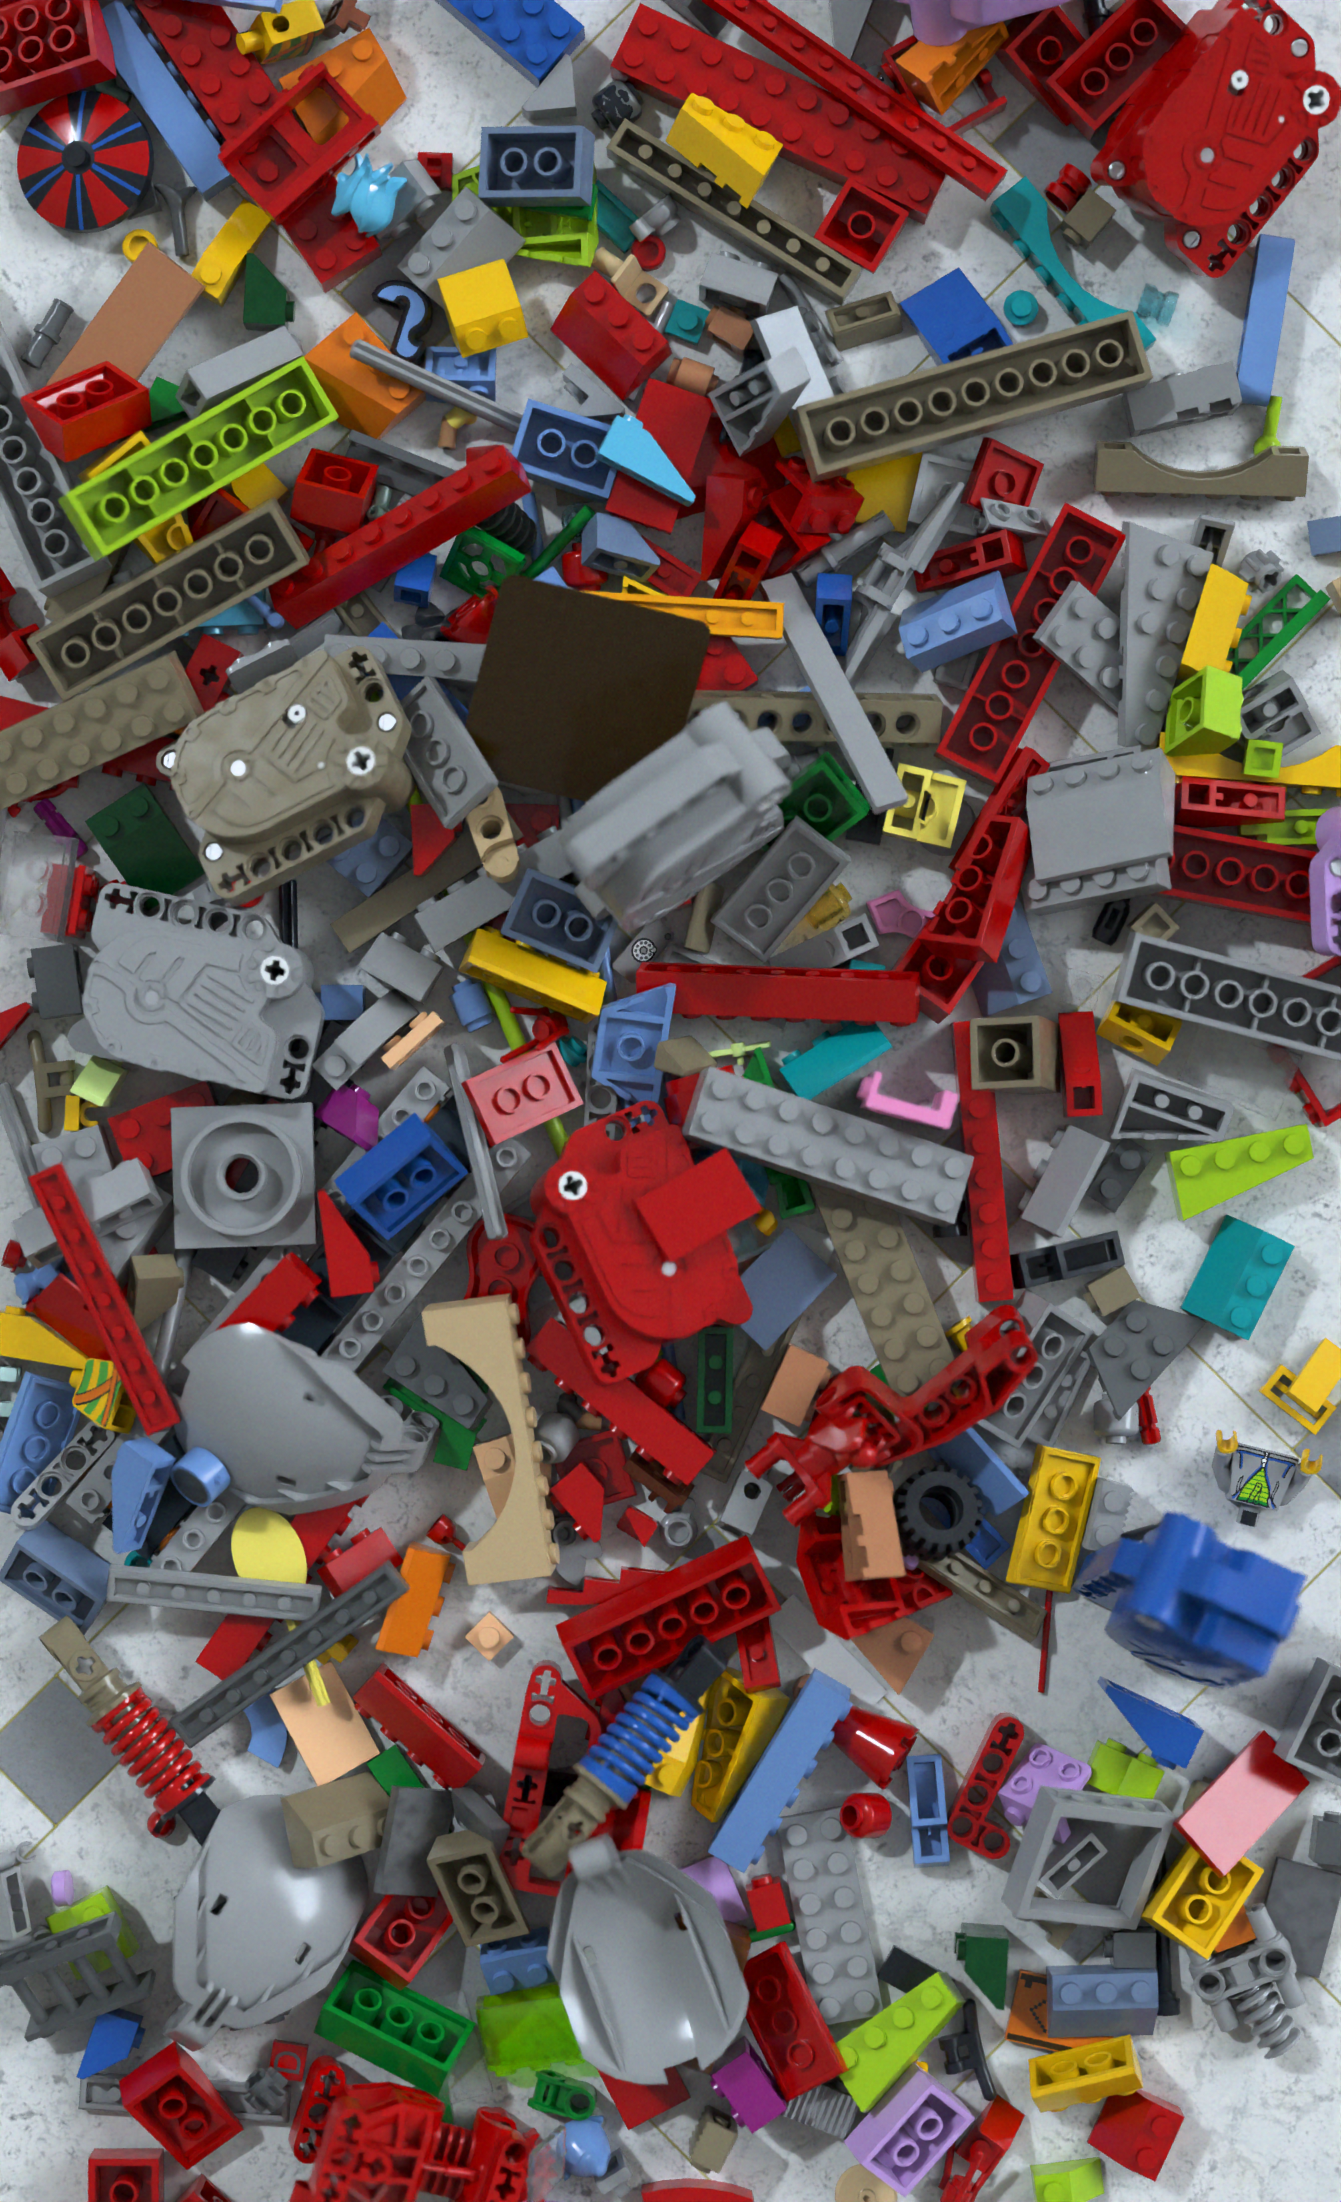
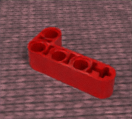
M1008 1712L996 1715L991 1721L947 1813V1832L950 1838L956 1843L990 1859L1002 1858L1010 1848V1838L1004 1827L986 1818L1024 1738V1727L1014 1714ZM1009 1723H1012L1015 1733L1014 1735L1007 1734L1005 1736L1003 1745L1008 1749L1005 1752L998 1746L1003 1738L999 1728L1001 1725L1007 1727ZM989 1754H997L1001 1757V1764L995 1770H987L983 1767V1760ZM973 1786H983L986 1789V1795L981 1801L974 1802L968 1799V1791ZM960 1817L968 1818L971 1821V1826L965 1833H956L952 1829L954 1821ZM995 1832L1002 1835V1843L997 1848L991 1849L984 1845V1840L988 1834Z

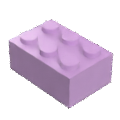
M914 2062L844 2140V2143L861 2165L903 2197H906L975 2120V2117L957 2095Z

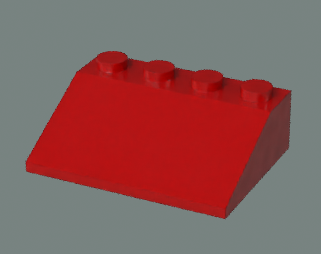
M0 0V117L117 77L113 46L98 0Z

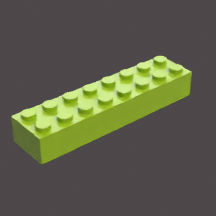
M301 356L66 493L58 499V502L96 562L338 419L339 416L304 356Z

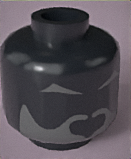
M614 80L592 98L595 111L591 113V116L603 131L608 127L616 133L625 118L634 123L641 117V105L644 104V101L629 81L623 83L619 80Z

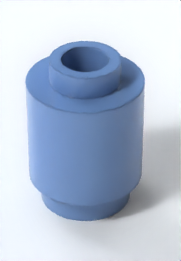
M468 979L451 987L454 994L448 996L462 1027L466 1026L469 1033L494 1022L491 1015L494 1011L480 982L473 984L471 979Z

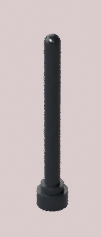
M1165 1850L1153 1881V1892L1166 1874ZM1155 1928L1158 1972L1157 2016L1179 2015L1181 2013L1180 1998H1176V1991H1172L1170 1938Z

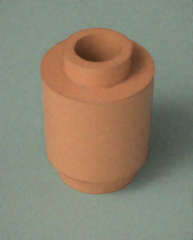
M674 357L666 383L706 397L707 393L716 389L719 376L714 375L715 367L683 357L682 360Z

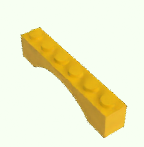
M1160 732L1156 748L1161 747L1163 752L1165 751L1166 732ZM1335 745L1320 756L1304 763L1280 767L1278 778L1242 774V763L1224 757L1220 753L1173 757L1165 755L1175 772V785L1178 784L1182 776L1286 787V793L1288 787L1301 788V794L1319 796L1322 795V790L1336 791V797L1341 798L1340 745Z

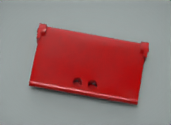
M59 1272L39 1295L36 1294L26 1304L24 1309L29 1313L35 1314L89 1358L112 1361L78 1286Z

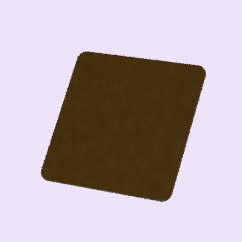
M510 575L501 584L465 728L497 780L588 802L613 781L683 732L709 644L710 629L707 624L699 620L520 575Z

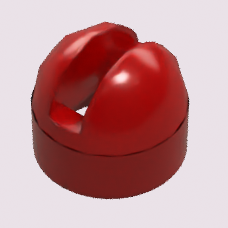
M155 1810L148 1818L147 1828L154 1837L166 1838L175 1830L176 1818L174 1816L168 1819L159 1833L155 1830V1827L160 1820V1815Z

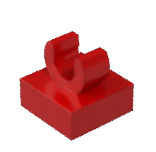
M418 152L419 162L440 191H452L453 153Z

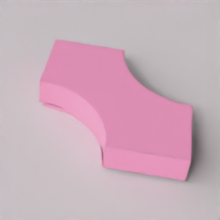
M899 889L866 902L878 935L899 933L913 940L929 919L933 920L935 917L932 913L933 911L921 910L908 903Z

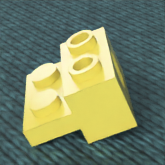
M899 763L896 774L909 799L906 805L887 810L882 835L951 849L967 780ZM927 795H931L924 821L921 818L924 810Z

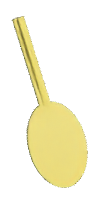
M253 1507L242 1513L236 1521L231 1540L232 1557L238 1576L306 1584V1555L301 1540L292 1525L278 1512L261 1507ZM285 1619L289 1631L301 1624V1621ZM313 1659L303 1669L317 1706L320 1707L331 1703L317 1663Z

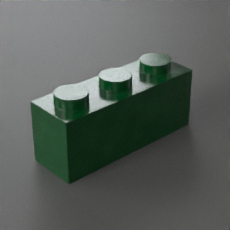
M706 1327L698 1332L696 1433H732L734 1328Z

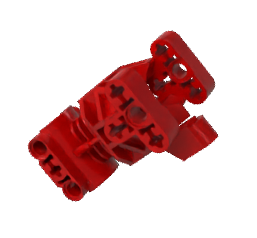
M330 2055L320 2056L311 2064L290 2129L288 2141L294 2156L299 2162L303 2164L314 2163L308 2181L295 2180L289 2202H416L419 2191L449 2198L448 2202L545 2201L539 2191L550 2190L549 2183L543 2178L553 2175L551 2168L545 2165L552 2161L549 2153L543 2152L547 2145L543 2139L537 2140L539 2134L535 2128L523 2134L517 2131L515 2122L505 2109L487 2106L478 2108L472 2128L468 2129L441 2122L445 2105L441 2100L428 2092L392 2082L345 2085V2073L336 2058ZM333 2071L334 2076H328L329 2072ZM322 2075L327 2076L325 2083L321 2077ZM318 2103L325 2105V2109L321 2114H309L313 2105ZM498 2122H506V2125H502ZM309 2136L311 2137L313 2143H307ZM300 2143H306L305 2147L302 2148Z

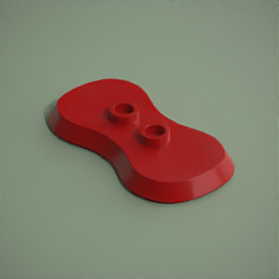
M504 1213L508 1236L495 1241L487 1238L484 1221L481 1218L473 1226L467 1239L466 1253L470 1275L468 1288L463 1300L511 1293L512 1303H517L520 1313V1323L516 1324L518 1338H523L526 1348L531 1339V1326L528 1315L529 1295L533 1284L542 1272L529 1242L535 1223L521 1216ZM541 1231L539 1236L540 1242L548 1248L545 1234Z

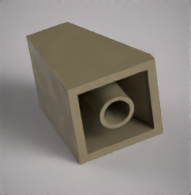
M1039 1015L970 1019L972 1090L1023 1095L1061 1093L1058 1023Z

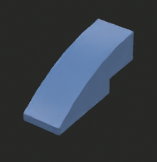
M941 1754L906 1756L914 1868L949 1866L950 1855Z

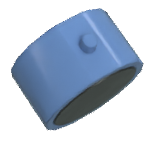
M193 1447L170 1469V1477L176 1489L187 1500L200 1507H208L230 1485V1475L224 1464L213 1453L201 1447Z

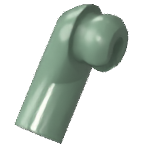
M377 486L371 506L366 512V518L369 523L389 512L388 508L393 496V491L390 488Z

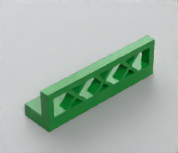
M1298 574L1242 629L1238 644L1242 639H1258V654L1254 658H1239L1238 646L1237 649L1229 648L1228 654L1233 650V659L1226 660L1232 661V664L1234 663V675L1243 678L1242 690L1330 600L1322 590L1315 592ZM1296 585L1310 600L1302 608L1287 609V593ZM1282 599V609H1273ZM1267 614H1282V629L1278 633L1263 634V618ZM1287 614H1296L1287 623ZM1257 625L1258 634H1248ZM1272 638L1263 648V639ZM1239 663H1248L1239 672Z

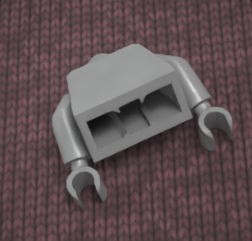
M29 1841L20 1843L14 1852L9 1853L6 1850L0 1853V1953L9 1952L37 1941L36 1936L38 1934L50 1932L48 1926L40 1925L34 1928L32 1934L26 1935L32 1929L20 1866L13 1867V1863L20 1861L26 1864L34 1860L36 1855L25 1859L21 1857L19 1852L21 1847L32 1844Z

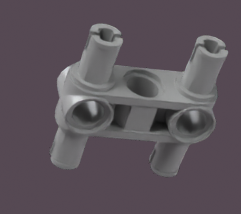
M1264 1903L1255 1904L1246 1909V1915L1256 1936L1255 1940L1216 1954H1211L1208 1960L1185 1948L1191 1961L1188 1969L1194 1981V1990L1206 2005H1210L1221 2032L1231 2031L1240 2024L1229 1999V1996L1273 1981L1276 1982L1287 2009L1296 2008L1305 2002V1997L1295 1976L1297 1965L1292 1956L1291 1945L1283 1933L1275 1929ZM1271 1951H1278L1284 1955V1958L1274 1961L1266 1955ZM1210 1974L1217 1977L1218 1982L1207 1984L1201 1978Z

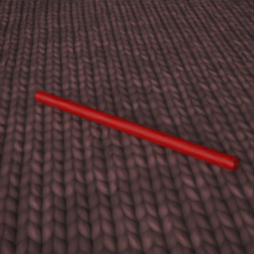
M1046 1590L1045 1610L1048 1612L1043 1622L1038 1692L1045 1693L1053 1598V1591Z

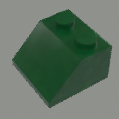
M961 1922V1932H955L954 1954H956V1960L961 1961L964 1972L997 2010H1004L1009 1937L1003 1925Z

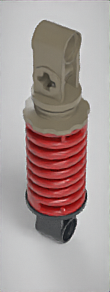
M66 1615L39 1636V1639L53 1658L63 1666L81 1689L82 1693L79 1695L78 1700L81 1703H86L92 1712V1715L86 1722L87 1726L91 1727L95 1733H105L102 1739L105 1745L109 1746L117 1742L111 1748L113 1756H120L126 1752L119 1759V1764L122 1767H127L134 1763L127 1771L128 1775L132 1778L142 1773L136 1780V1785L138 1788H144L150 1784L144 1791V1795L148 1799L155 1796L156 1799L153 1802V1807L159 1813L160 1819L164 1822L179 1814L202 1847L221 1811L205 1793L216 1780L215 1777L207 1772H199L202 1768L200 1761L190 1762L193 1752L190 1749H183L185 1745L181 1738L174 1739L176 1737L174 1728L166 1729L168 1720L165 1717L158 1718L160 1714L159 1709L155 1706L150 1707L152 1700L144 1693L141 1687L142 1684L138 1681L127 1685L119 1677L121 1672L117 1667L109 1670L88 1644L80 1629ZM78 1657L82 1660H87L88 1658L92 1660L93 1664L89 1667L92 1672L90 1675L86 1672L80 1674L76 1672L75 1669L79 1665L77 1662Z

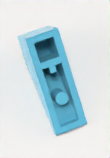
M625 414L623 418L617 415L595 458L689 507L696 496L652 435L642 428L644 424L630 415Z

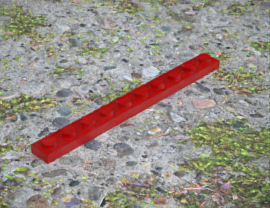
M702 0L707 6L984 201L989 198L1005 178L1008 170L768 1Z

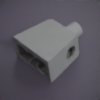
M772 1468L762 1475L760 1479L755 1478L749 1470L748 1472L741 1470L738 1473L715 1523L716 1526L740 1537L747 1535L749 1538L753 1535L774 1486L773 1483L767 1481ZM747 1486L755 1490L754 1499H749L745 1496L744 1491Z

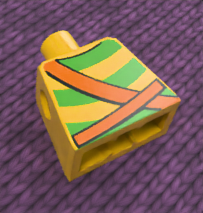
M296 0L282 5L280 14L259 13L248 31L237 33L236 43L241 54L255 52L258 62L267 64L307 55L324 31L325 26L314 0Z
M89 1358L86 1360L83 1369L76 1368L70 1375L69 1383L76 1389L72 1399L73 1406L104 1429L130 1434L137 1413L113 1362Z

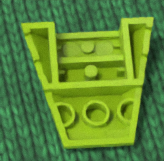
M593 164V184H596L597 172L595 164ZM480 165L452 175V202L465 187H468L478 195ZM597 198L592 222L526 211L523 207H491L526 240L514 256L591 268L599 242Z

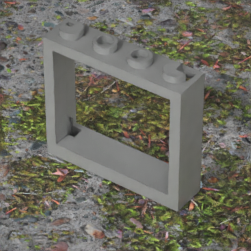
M1040 1786L1001 1900L1013 1913L1012 1916L1025 1922L1037 1919L1045 1920L1054 1925L1066 1922L1074 1923L1083 1928H1090L1094 1925L1104 1926L1113 1931H1120L1121 1928L1136 1930L1176 1816L1160 1800ZM1061 1816L1144 1826L1116 1906L1033 1897Z

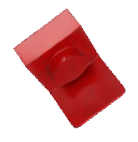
M997 2094L995 2100L988 2103L956 2146L955 2153L971 2164L977 2151L982 2150L984 2155L977 2169L984 2174L1002 2149L1007 2152L1025 2117L1024 2113Z

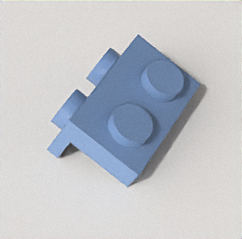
M547 1927L531 1929L530 1934L480 1944V1966L491 1996L556 1982L554 1973L547 1960L550 1938Z

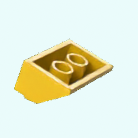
M1210 565L1176 679L1186 681L1206 665L1228 673L1230 672L1232 661H1228L1226 658L1229 648L1237 649L1242 629L1236 627L1239 615H1247L1252 596L1246 594L1249 583L1218 565Z
M1187 1841L1144 1906L1141 1918L1168 1938L1208 1960L1264 1873V1870L1243 1856L1225 1876L1219 1878Z
M1130 2034L1028 2059L1030 2093L1040 2113L1047 2111L1060 2112L1071 2105L1080 2103L1093 2104L1099 2102L1104 2097L1116 2094L1121 2096L1130 2095L1137 2089L1143 2088L1142 2072Z

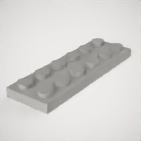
M842 1805L781 1817L783 1818L781 1825L778 1828L807 1986L826 2025L873 2017L883 2011L851 1836L846 1833L840 1821Z

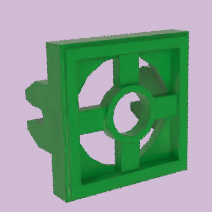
M472 526L456 536L439 577L472 596L476 594L481 599L488 592L484 589L487 586L480 584V582L493 581L498 584V586L494 587L499 592L501 584L506 577L522 574L523 571L521 570L526 565L527 560H525L526 556L479 528ZM470 544H477L483 548L480 555L474 556L464 551ZM493 554L500 557L504 562L506 576L494 569V565L491 562ZM479 561L488 568V575L478 574L473 569L472 562ZM461 563L466 566L467 572L470 575V577L467 576V574L461 567Z

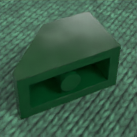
M247 253L243 324L246 330L273 331L282 326H285L288 330L289 322L295 321V301H290L287 290L254 253Z

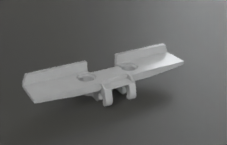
M953 482L913 532L912 536L897 548L882 542L877 553L879 556L862 585H858L856 590L853 591L852 599L862 604L859 626L841 665L853 690L897 616L890 611L911 574L915 570L921 574L924 572L963 506L960 501L964 493V483ZM887 568H889L892 573L883 589L876 588Z

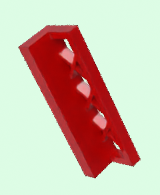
M1027 746L1024 749L1017 748L999 784L993 789L949 864L948 868L953 872H956V870L960 871L969 857L967 851L988 814L1020 817L1026 808L1028 777L1044 774L1050 767V764L1034 749Z

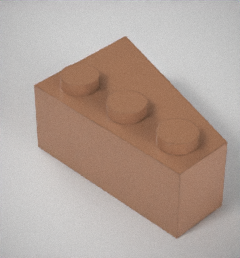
M887 1470L850 1472L837 1475L845 1582L906 1576L892 1501L894 1494L893 1482L891 1478H888Z
M906 1616L851 1640L899 1695L935 1634L928 1627Z

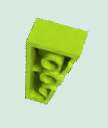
M1299 1124L1164 1152L1179 1221H1185L1314 1158L1307 1124Z
M947 1972L935 1973L836 2043L848 2068V2071L840 2074L839 2077L862 2113L870 2112L901 2078L908 2067L924 2052V2049L931 2040L941 2032L965 2004V1999Z

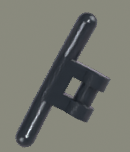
M966 1998V2002L962 2006L965 2031L938 2038L940 2050L945 2052L947 2060L944 2062L945 2072L947 2075H953L973 2068L984 2099L986 2101H993L997 2096V2092L985 2059L978 2028L976 2002L972 1998ZM967 2045L969 2055L960 2057L958 2047Z

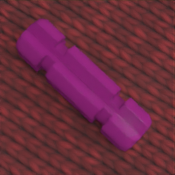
M49 799L41 800L33 808L34 812L41 820L46 821L44 823L61 845L67 847L65 850L73 859L81 858L88 851L87 845L82 839L76 837L77 833L62 814L56 813L55 810L57 808Z

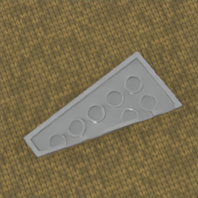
M1122 521V534H1126L1125 553H1121V567H1125V587L1121 590L1120 646L1123 647V665H1119V679H1123L1122 700L1118 702V745L1123 747L1141 745L1143 750L1147 751L1156 747L1214 553L1140 525Z

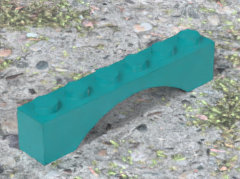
M1026 176L993 201L990 209L993 214L990 217L994 225L1001 232L1007 231L1014 240L1012 245L1022 259L1029 258L1036 267L1034 269L1036 277L1044 286L1047 287L1050 284L1058 294L1056 301L1067 314L1072 312L1080 322L1077 326L1128 312V310L1119 309L1098 300L1085 291L1068 274L1059 260L1051 241L1047 221V202ZM1133 312L1146 352L1154 345L1157 339L1138 315Z

